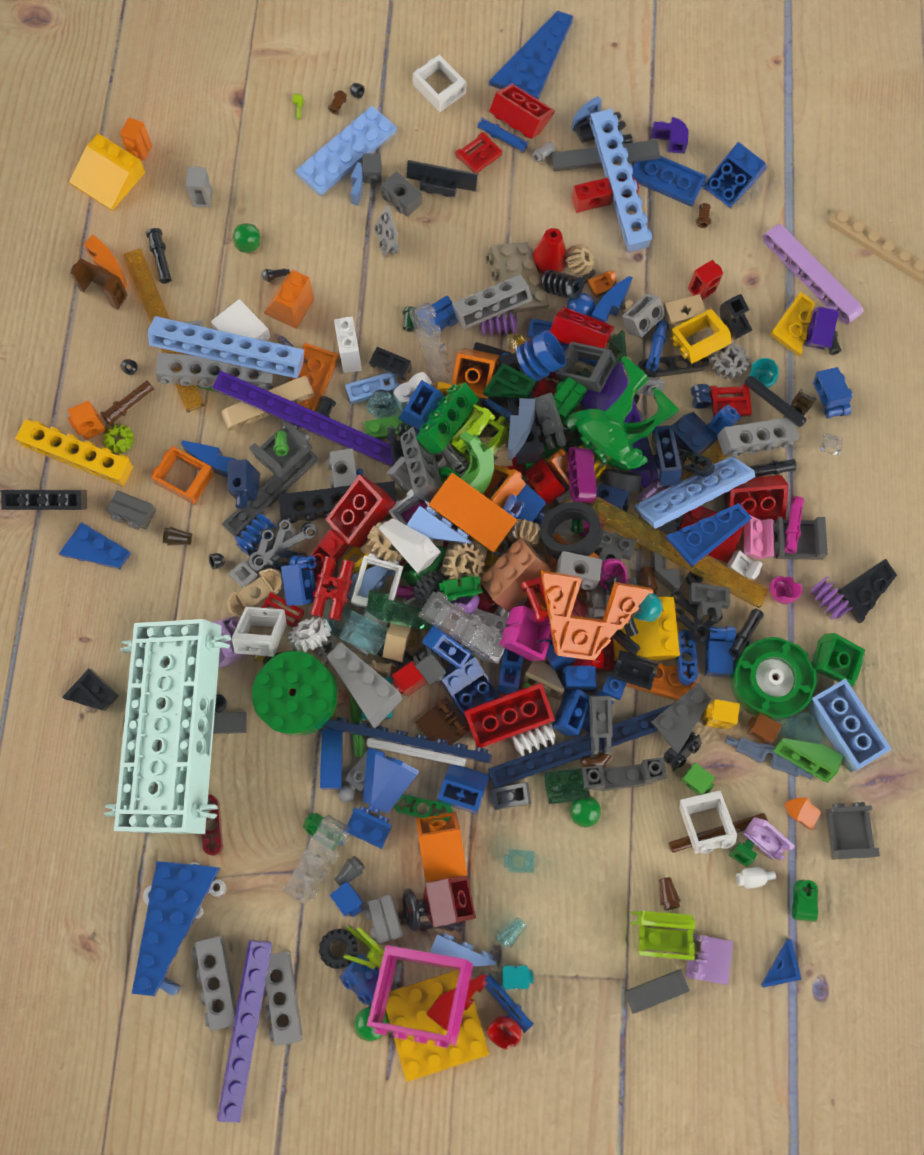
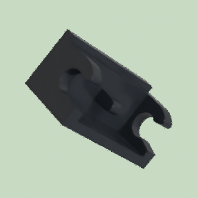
M376 347L369 361L371 367H378L401 377L403 381H406L407 373H410L412 370L411 360L380 347Z
M620 650L614 665L612 678L651 690L659 662Z

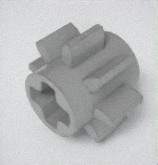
M334 638L331 641L323 642L322 646H318L321 651H318L317 655H323L324 662L327 661V656L331 653L329 651L327 654L325 648L329 649L331 646L334 649L338 645L334 644Z

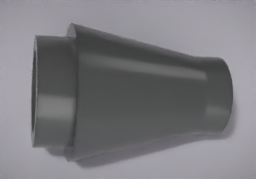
M355 856L351 859L348 858L334 880L339 886H342L344 883L350 882L361 875L365 866Z

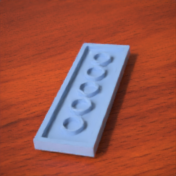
M371 106L295 170L296 175L319 196H322L355 168L357 162L361 163L363 161V154H371L396 133L397 127L375 107Z
M730 456L714 464L715 469L710 476L702 477L694 474L681 481L680 485H673L634 505V509L639 516L656 529L690 510L713 500L717 496L746 483L755 477V472L737 458Z

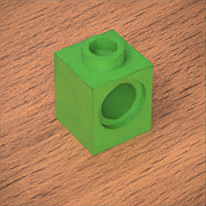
M695 762L680 781L699 796L704 793L707 794L714 787L712 782L715 777Z

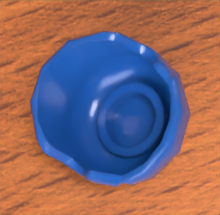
M583 292L575 300L568 299L567 308L591 317L595 309V302L590 295Z

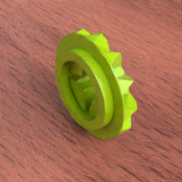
M114 424L113 427L107 428V432L103 434L105 447L113 453L126 452L134 443L132 430L124 424ZM120 434L121 437L124 439H119L118 442H116V440L113 437H118V435Z

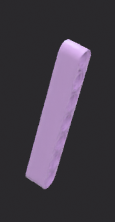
M777 224L763 235L764 243L828 309L839 311L838 319L842 323L848 325L863 313L861 304L784 226Z

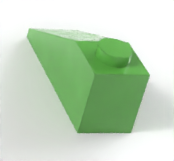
M783 738L773 750L776 754L826 783L838 773L843 759L842 754L826 745Z

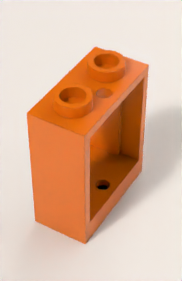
M171 446L170 450L164 453L160 465L154 468L151 478L156 485L195 505L215 472L206 463ZM177 459L200 470L187 492L164 481Z
M494 464L492 479L483 495L488 497L502 479H506L490 499L502 508L510 495L517 496L526 483L522 480V475L517 470H509L504 465L498 466Z

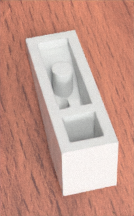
M394 518L379 527L381 532L417 573L430 566L440 554L439 549L427 536Z

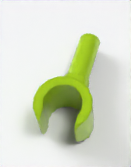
M294 93L292 103L297 105L296 119L300 120L304 99L302 95Z

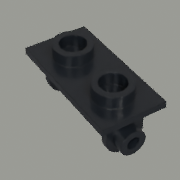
M692 731L678 754L670 747L664 753V762L670 763L673 771L678 767H682L686 763L687 758L700 749L702 744L700 735L696 736Z

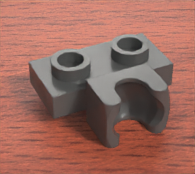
M603 530L602 541L596 550L601 552L600 559L602 561L609 558L619 560L622 558L630 561L636 540Z
M692 582L689 585V604L699 605L697 607V619L702 620L703 616L709 613L711 621L717 622L721 618L722 608L727 609L730 606V588Z

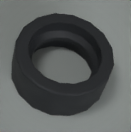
M607 469L605 470L603 484L627 491H639L642 475L623 470Z

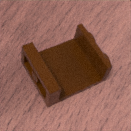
M81 258L72 266L70 274L81 292L84 293L90 283L94 282L103 287L102 289L111 306L119 310L128 294L118 276Z

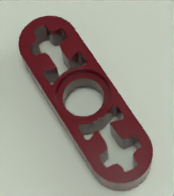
M208 794V799L218 807V809L211 810V813L216 812L217 817L214 818L217 827L213 831H208L205 827V834H202V846L206 854L216 856L223 850L220 803L215 796ZM218 833V837L213 836L214 843H217L218 847L212 852V849H208V845L211 844V837L206 838V835Z

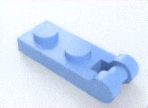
M388 372L346 384L345 387L350 403L354 404L372 399V395L378 390H386L388 393H393L400 385L396 381L397 375ZM384 382H389L390 385L385 386Z

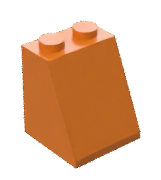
M292 270L278 287L264 314L297 329L314 300L310 278Z
M463 348L457 353L451 386L466 382L477 397L488 399V396L483 395V391L498 371L499 355Z
M457 812L443 813L438 816L431 815L427 818H416L425 881L435 882L467 875ZM452 816L450 820H448L447 822L444 820H433L439 818L444 819L445 817Z

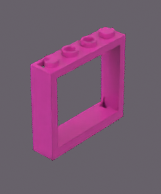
M386 945L367 1026L373 1028L374 1033L386 1036L387 1032L394 1033L393 1037L407 1040V1036L415 1037V1042L427 1044L428 1040L435 1041V1046L448 1048V1045L456 1046L473 964L467 959ZM397 960L460 971L447 1035L382 1023Z

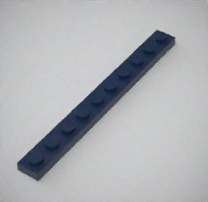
M670 705L613 724L611 748L657 732L651 721ZM590 733L489 768L488 772L494 789L592 755V738H590ZM599 738V752L604 751V738Z
M337 717V720L329 719L322 726L323 728L491 764L492 755L488 754V750L476 747L475 751L468 749V745L456 743V746L448 745V741L436 739V742L429 741L428 737L416 734V737H410L408 732L396 730V733L388 732L389 728L377 726L376 729L369 728L367 723L357 721L356 725L350 724L348 719Z

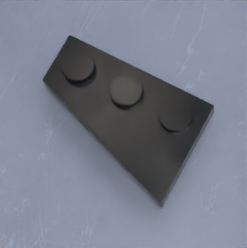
M884 559L841 587L837 592L839 595H844L843 601H849L847 607L853 606L850 610L858 623H862L870 609H873L878 598L886 591L897 574L887 559Z

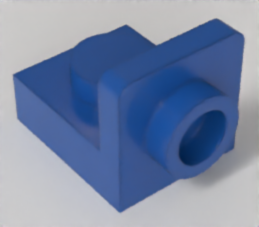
M727 405L715 415L707 426L718 435L724 427L733 426L741 419V416L734 408Z
M608 675L601 688V692L611 696V698L620 700L627 682L614 679L611 675Z

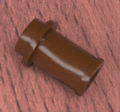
M341 90L334 93V98L328 107L332 114L337 115L343 103L347 101L346 93Z
M707 203L699 205V217L696 219V223L700 228H706L711 223L709 218L711 206Z

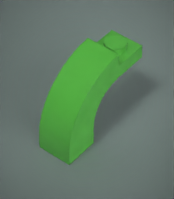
M465 431L460 437L469 451L470 465L461 479L483 494L493 476V454L490 447L482 443L475 434L471 435Z

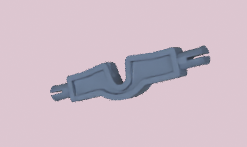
M729 735L726 737L725 743L736 747V752L758 763H762L766 755L770 754L772 756L770 765L772 769L794 777L802 775L810 780L813 777L811 773L773 752L775 748L773 745H760L743 737L739 740Z

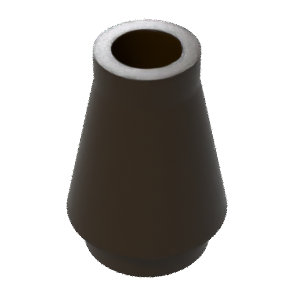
M171 526L170 528H164L163 543H166L167 546L191 545L192 533H187Z

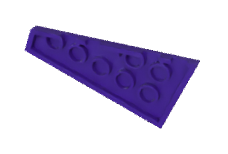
M620 362L612 369L601 393L591 390L586 391L584 398L580 402L584 410L600 409L606 412L620 398L629 384L623 364ZM634 398L632 410L625 417L624 423L642 422ZM648 437L639 439L633 444V448L641 450L642 455L647 457L648 462L638 468L630 469L633 473L642 475L641 484L644 488H647L659 479L655 457L651 451Z

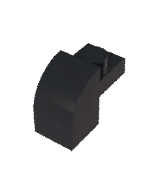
M742 294L725 301L719 309L720 318L725 325L727 324L734 340L753 331L745 316V313L750 309Z

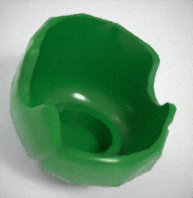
M249 223L238 225L233 232L235 247L245 253L253 252L259 248L260 232L257 227Z
M581 794L573 799L570 806V816L573 822L580 827L594 826L601 815L600 804L593 796Z
M371 1007L359 1011L353 1022L354 1032L360 1039L368 1042L378 1040L383 1036L374 1033V1029L367 1026ZM384 1014L382 1023L388 1024L387 1016Z

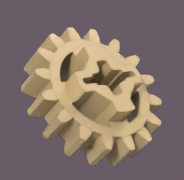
M378 522L376 526H373L367 537L370 539L368 545L373 546L371 551H376L378 558L383 556L384 561H387L388 558L392 563L396 559L401 561L404 557L381 532L379 527L382 524Z
M467 543L453 545V549L448 550L450 556L444 557L447 564H444L443 567L448 569L445 575H450L449 579L457 578L458 585H461V577L471 575L477 577L479 573H484L481 569V566L485 565V563L481 562L484 556L478 555L480 549L474 548L473 544Z

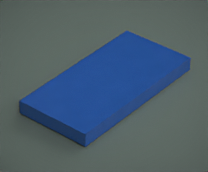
M660 156V159L636 161L632 167L633 174H631L638 184L690 207L693 206L707 178V175L663 156Z

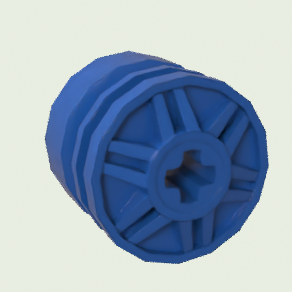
M549 331L541 332L533 338V341L528 340L516 349L521 368L527 376L536 380V382L548 376L550 372H555L566 365L564 350L557 338Z

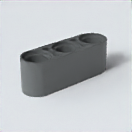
M680 969L628 989L624 993L632 1013H637L685 994L690 990Z

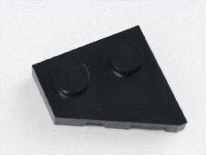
M88 668L62 698L106 711L119 695L95 671Z

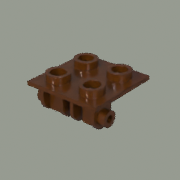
M448 698L437 702L434 708L415 722L424 735L428 737L429 741L436 742V739L448 741V745L454 744L470 731L469 725Z

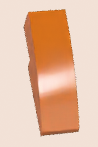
M92 234L83 244L88 255L93 257V262L96 266L118 276L124 288H126L128 285L116 258L109 248Z

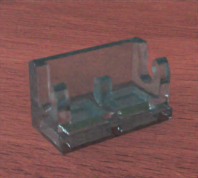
M352 611L343 626L344 629L339 638L376 656L386 640L388 628Z

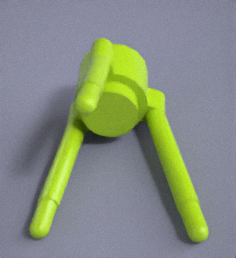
M347 926V930L371 950L367 955V958L370 959L369 961L347 954L344 955V958L366 965L372 970L376 966L381 968L385 949L380 947L362 928L358 927L356 931L352 927Z

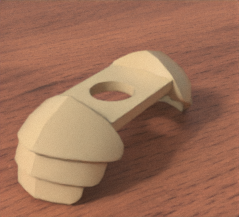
M275 569L260 571V577L238 593L236 591L231 593L227 600L228 611L234 616L241 617L245 607H253L268 596L270 592L275 595L278 594L283 588L282 574ZM252 587L260 589L261 594L258 598L250 597L249 590Z

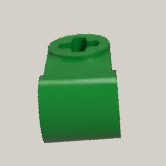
M798 880L794 884L792 917L794 920L817 921L818 886L811 880ZM803 887H807L809 889L808 892L803 891Z

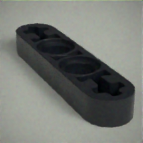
M682 355L660 357L659 364L665 363L669 367L665 371L659 368V364L657 370H651L653 366L651 364L650 370L648 369V372H645L642 367H646L648 359L641 360L638 367L648 377L671 376L704 371L707 368L709 358L706 356L700 359L703 362L702 365L696 361L691 367V362L687 358L684 359ZM684 361L687 367L680 368L677 362Z

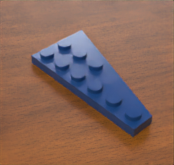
M557 10L489 80V86L503 89L513 83L536 99H539L572 24L573 15Z
M156 861L131 994L156 996L173 958L176 957L178 949L196 918L215 876L220 871L219 867Z

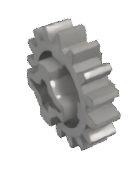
M733 341L731 344L708 356L711 358L708 363L713 364L711 370H717L716 375L722 374L723 379L729 376L730 380H733L734 377L738 379L746 372L750 364L747 362L750 357L745 356L747 350H741L742 345L736 346L735 341Z

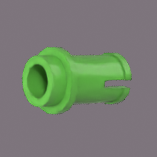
M277 431L274 434L275 446L273 450L276 455L285 456L289 451L287 433L285 431Z

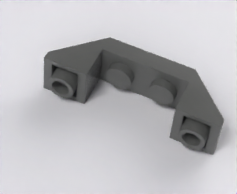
M676 518L656 528L650 537L653 575L671 592L682 587L683 578L682 575H679V569H663L666 567V558L662 557V550L665 548V540L662 537L679 531V520Z
M663 757L645 759L638 765L603 769L602 765L581 768L585 789L597 791L640 787L667 778Z

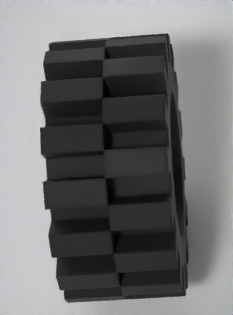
M438 571L427 572L426 577L423 575L421 576L422 580L416 582L418 586H414L415 591L413 595L423 607L431 610V608L434 610L437 606L441 607L442 602H446V600L441 598L439 583H443V580L448 579Z
M334 929L322 937L319 943V954L326 966L333 969H342L353 961L345 959L344 956L339 958L333 956L330 951L331 944L336 940H342L347 946L345 954L356 957L358 943L355 936L349 931Z

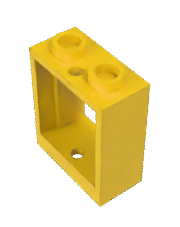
M712 309L672 328L673 337H671L673 345L680 348L683 358H687L691 364L732 343L730 330ZM707 327L714 333L692 346L685 339Z

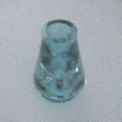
M517 917L514 921L498 930L495 938L503 948L508 949L514 945L522 931L526 928V924Z

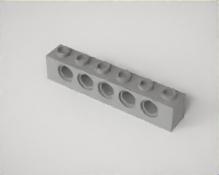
M158 353L155 372L157 382L163 384L199 385L203 388H208L210 386L213 387L218 376L211 374L219 373L221 370L230 375L237 374L239 375L237 378L267 391L273 387L274 373L203 357ZM175 369H180L179 372H173ZM200 371L198 374H193L192 372ZM257 376L256 379H251L250 377Z

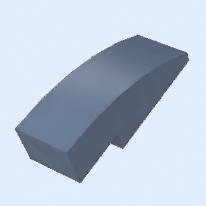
M520 398L519 415L510 416L508 459L510 460L520 451L531 431L535 414V399Z

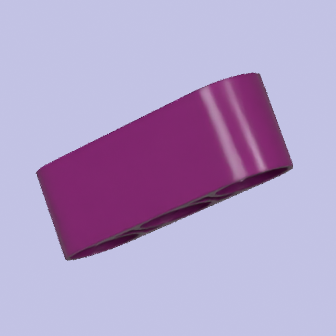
M571 447L567 454L571 499L574 502L593 503L597 495L593 452L587 448Z

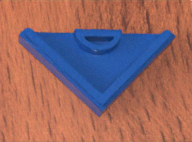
M791 939L786 940L761 983L763 988L802 980Z

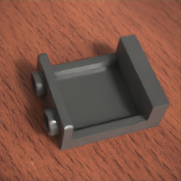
M282 419L280 421L283 426L278 431H285L287 433L289 451L285 456H278L274 452V435L261 447L256 443L249 447L254 457L279 479L312 449L309 442L311 440L304 431H298L296 425Z
M778 517L774 521V553H776V559L822 560L828 555L825 517H817L815 520H801V536L798 539L797 552L794 554L786 553L784 548L786 542L785 530L788 527L789 521L783 520V517Z
M865 802L852 803V807H845L844 803L832 804V808L825 810L832 860L880 856L879 848H874L869 814V811L873 810L872 805L865 806Z

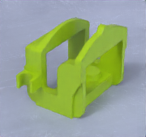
M475 404L472 406L474 410L466 417L450 440V444L459 455H463L469 463L470 456L465 453L466 446L460 437L465 431L471 435L479 436L488 424L498 433L487 444L493 456L509 439L508 429L510 428V423L506 422L503 425L506 418L501 416L495 422V416L490 410Z
M631 911V914H636L638 917L636 922H630V924L639 925V956L694 960L693 930H695V920L693 915ZM645 926L687 929V931L646 928ZM645 950L686 953V955L646 952Z

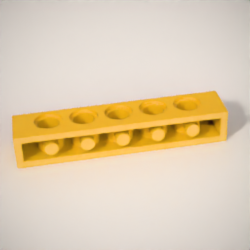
M25 419L15 437V440L22 447L123 487L134 468L130 458L123 454L118 456L105 447L101 449L95 447L96 445L90 441L85 440L82 442L70 433L67 435L62 434L57 428H47L37 420L32 422ZM44 435L41 440H38L40 436ZM62 442L60 446L55 447L57 443ZM75 449H79L77 453L72 454ZM92 456H96L94 460L89 461ZM114 462L111 467L106 468L109 463Z

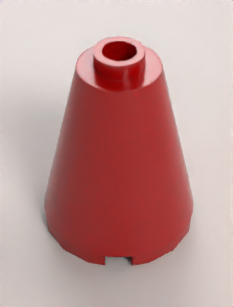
M550 228L545 231L532 253L538 272L544 274L549 269L562 272L567 266L565 261L567 259L565 256L567 250L562 232L557 228Z

